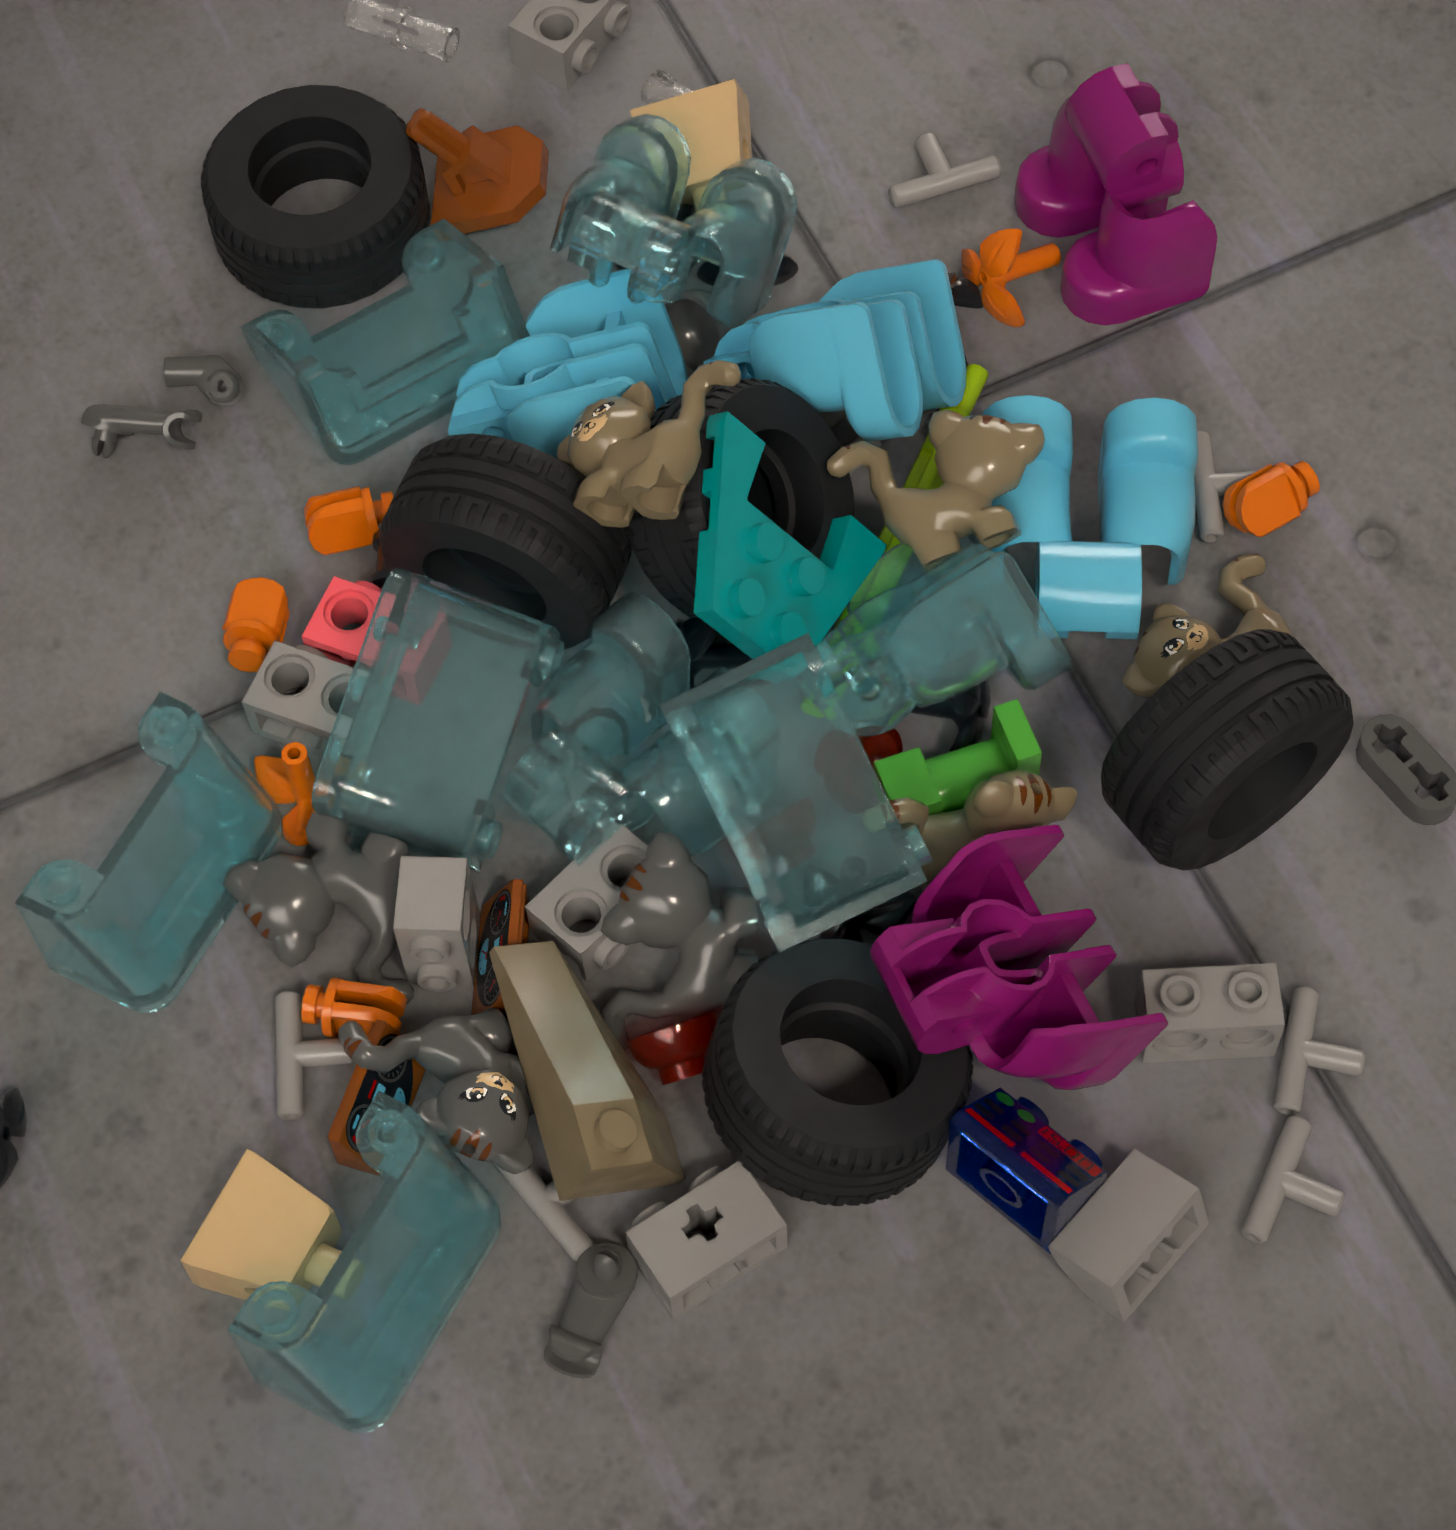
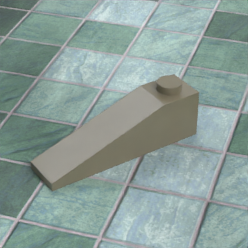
M554 941L493 947L489 952L559 1201L680 1184L685 1177L666 1115Z

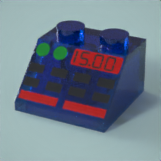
M1000 1087L963 1107L950 1119L946 1170L1051 1255L1048 1248L1049 1244L1106 1181L1107 1172L1102 1168L1103 1164L1098 1155L1089 1146L1077 1139H1071L1069 1142L1049 1126L1050 1123L1047 1116L1035 1103L1024 1097H1019L1016 1100Z

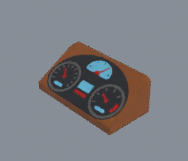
M512 879L482 906L471 1015L481 1013L489 1008H497L507 1018L489 952L496 946L528 943L529 923L525 906L530 901L527 885L524 884L523 879Z
M377 1019L370 1029L368 1038L373 1045L385 1047L393 1038L402 1034L387 1022ZM414 1058L401 1063L386 1074L363 1069L356 1064L327 1136L338 1164L377 1176L383 1175L386 1172L426 1071Z

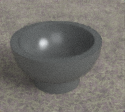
M689 289L672 295L665 304L679 341L685 364L693 371L700 365H703L704 361L714 356L719 341L731 329L743 325V317L738 305L729 296L724 294L715 295L701 289Z

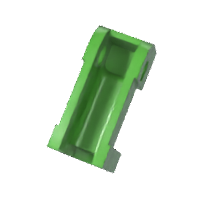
M1016 699L993 707L990 739L928 759H924L920 747L874 761L873 782L882 802L909 797L921 801L928 806V814L964 809V804L971 788L991 776L1017 769L1039 775L1042 752L1020 702ZM894 825L892 827L897 837L898 825Z

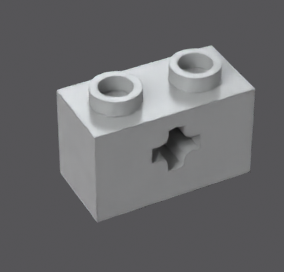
M739 1161L726 1169L722 1166H715L705 1171L691 1183L689 1187L690 1192L669 1205L665 1202H658L646 1208L633 1220L632 1228L625 1232L628 1250L636 1259L638 1269L673 1320L788 1247L786 1222L753 1175ZM700 1227L706 1234L715 1232V1238L706 1241L700 1234L692 1237V1230Z

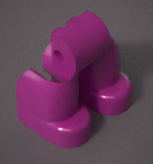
M1128 63L1111 66L1095 73L1065 100L1053 123L1050 144L1030 153L1020 165L1014 197L1017 216L1027 228L1040 235L1060 238L1074 236L1098 228L1097 231L1076 240L1067 251L1063 265L1060 291L1064 304L1075 316L1088 323L1104 326L1124 323L1203 296L1210 286L1218 238L1212 219L1194 200L1166 211L1168 197L1179 194L1184 185V166L1178 143V125L1168 114L1160 113L1161 100L1158 90L1150 83L1138 81Z
M1046 825L986 834L970 842L952 857L921 893L914 906L912 924L890 926L875 940L870 949L871 959L918 1051L924 1054H939L969 1045L978 1061L988 1068L1009 1076L1038 1078L1055 1089L1078 1090L1103 1085L1114 1079L1167 1027L1168 1021L1163 1013L1099 1022L1084 991L1109 966L1117 954L1111 945L1068 952L1095 923L1096 916L1092 909L1087 908L1041 915L1025 886L1024 881L1063 839L1064 833L1059 825Z

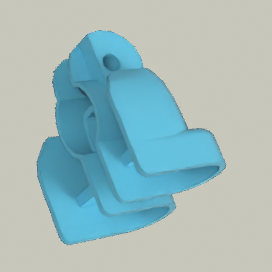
M938 259L852 274L838 281L818 302L766 313L731 329L719 341L714 356L704 361V364L716 360L736 363L741 370L740 380L756 378L776 382L802 397L819 413L845 410L847 419L855 433L866 441L913 436L919 429L923 411L958 406L963 399L966 387L965 355L946 265Z
M636 266L563 285L546 294L526 320L525 327L529 337L510 344L500 350L495 357L487 358L471 365L460 377L456 392L457 399L451 414L448 434L450 436L474 433L498 436L526 444L558 459L557 447L565 437L571 434L580 412L587 406L606 397H621L633 384L640 381L646 382L651 389L656 410L661 405L666 404L671 398L682 395L683 383L688 379L685 360L651 270L644 266Z
M1032 395L1013 396L994 402L984 410L982 415L1002 418L1012 424H1039L1043 430L1045 441L1038 457L1026 466L1018 487L992 501V506L1002 505L1014 515L1021 529V535L1011 542L991 550H985L976 537L977 558L982 573L991 581H1001L1005 549L1008 546L1021 542H1037L1034 568L1036 577V637L1068 638L1069 631L1104 632L1105 639H1137L1142 602L1141 545H1159L1169 549L1171 562L1167 585H1177L1185 576L1195 526L1196 498L1194 477L1198 461L1196 415L1186 405L1162 398L1135 399L1119 405L1108 414L1103 426L1098 463L1101 542L1072 541L1070 475L1073 458V421L1070 411L1061 403L1052 399Z

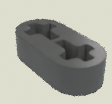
M1388 714L1371 718L1363 726L1356 748L1357 761L1362 769L1401 812L1413 822L1422 825H1437L1446 821L1456 806V772L1402 717ZM1377 739L1385 745L1392 741L1398 743L1399 747L1396 755L1389 749L1381 753L1376 751ZM1421 785L1427 790L1437 786L1442 790L1439 800L1432 795L1426 796L1423 799L1417 795L1419 786Z

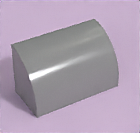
M1134 1148L1049 1244L1048 1248L1061 1269L1082 1292L1109 1314L1124 1323L1206 1229L1209 1221L1199 1187Z

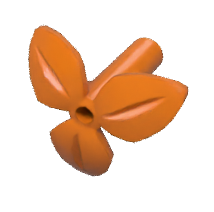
M1017 228L1004 229L989 235L980 244V258L973 249H963L961 253L963 278L972 281L977 287L982 285L981 299L983 307L996 320L1012 327L1024 326L1025 319L1017 301L1005 289L1007 282L1057 266L1061 262L1060 250L1054 243L1018 254L1022 230Z
M292 742L282 749V758L264 755L255 756L254 771L259 788L272 803L290 804L296 802L297 805L282 818V834L290 844L305 846L309 844L306 837V826L312 812L322 814L317 807L319 803L330 806H343L355 794L360 785L364 764L359 759L339 760L326 765L315 779L306 747L299 742Z

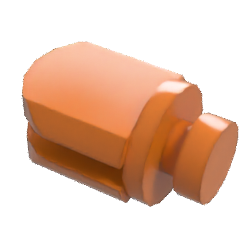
M1299 461L1292 466L1283 462L1276 463L1273 466L1268 464L1237 481L1225 491L1223 500L1224 516L1229 524L1238 531L1257 537H1264L1300 517L1301 513L1308 507V498L1320 491L1318 477L1312 467L1305 461Z
M356 486L310 497L304 507V519L308 538L313 548L322 555H329L373 545V535L379 530L378 525L381 524L393 499L392 491L380 493L381 499L372 501L369 486L364 488Z
M264 577L249 578L236 584L231 594L222 630H225L223 643L229 650V663L240 671L257 672L274 640L283 643L290 612L285 590L276 581Z
M333 977L330 979L325 993L324 987L321 985H307L302 1001L301 1018L303 1023L317 1025L321 1019L322 1034L327 1037L339 1036V1028L347 1021H356L361 1024L368 1037L370 1029L377 1019L387 1022L400 1033L402 1022L399 1018L404 1015L407 998L402 992L391 986L347 981L343 978Z

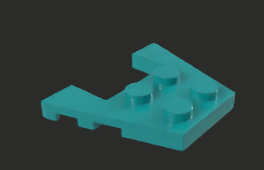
M728 411L710 415L706 426V439L714 440L713 468L703 470L702 493L710 499L708 530L699 532L694 614L776 678L794 677L801 671L881 558L886 544L852 515L833 518L819 560L747 500L766 443Z

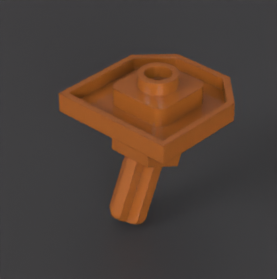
M424 108L417 109L406 124L405 131L407 136L437 156L430 228L437 240L517 223L546 195L549 151L543 140L520 126L516 125L483 133L474 125H471L460 133L431 111H427Z

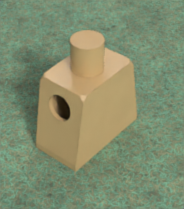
M732 79L630 110L632 120L658 182L665 188L674 206L678 203L694 204L700 228L712 229L728 224L732 216L728 194L749 188L753 184L749 102L747 95L737 81Z
M248 1149L245 1151L180 1260L192 1283L201 1288L286 1312H295L299 1309L312 1285H316L340 1298L345 1297L354 1285L361 1266L359 1259L334 1248L342 1231L335 1211L257 1153Z

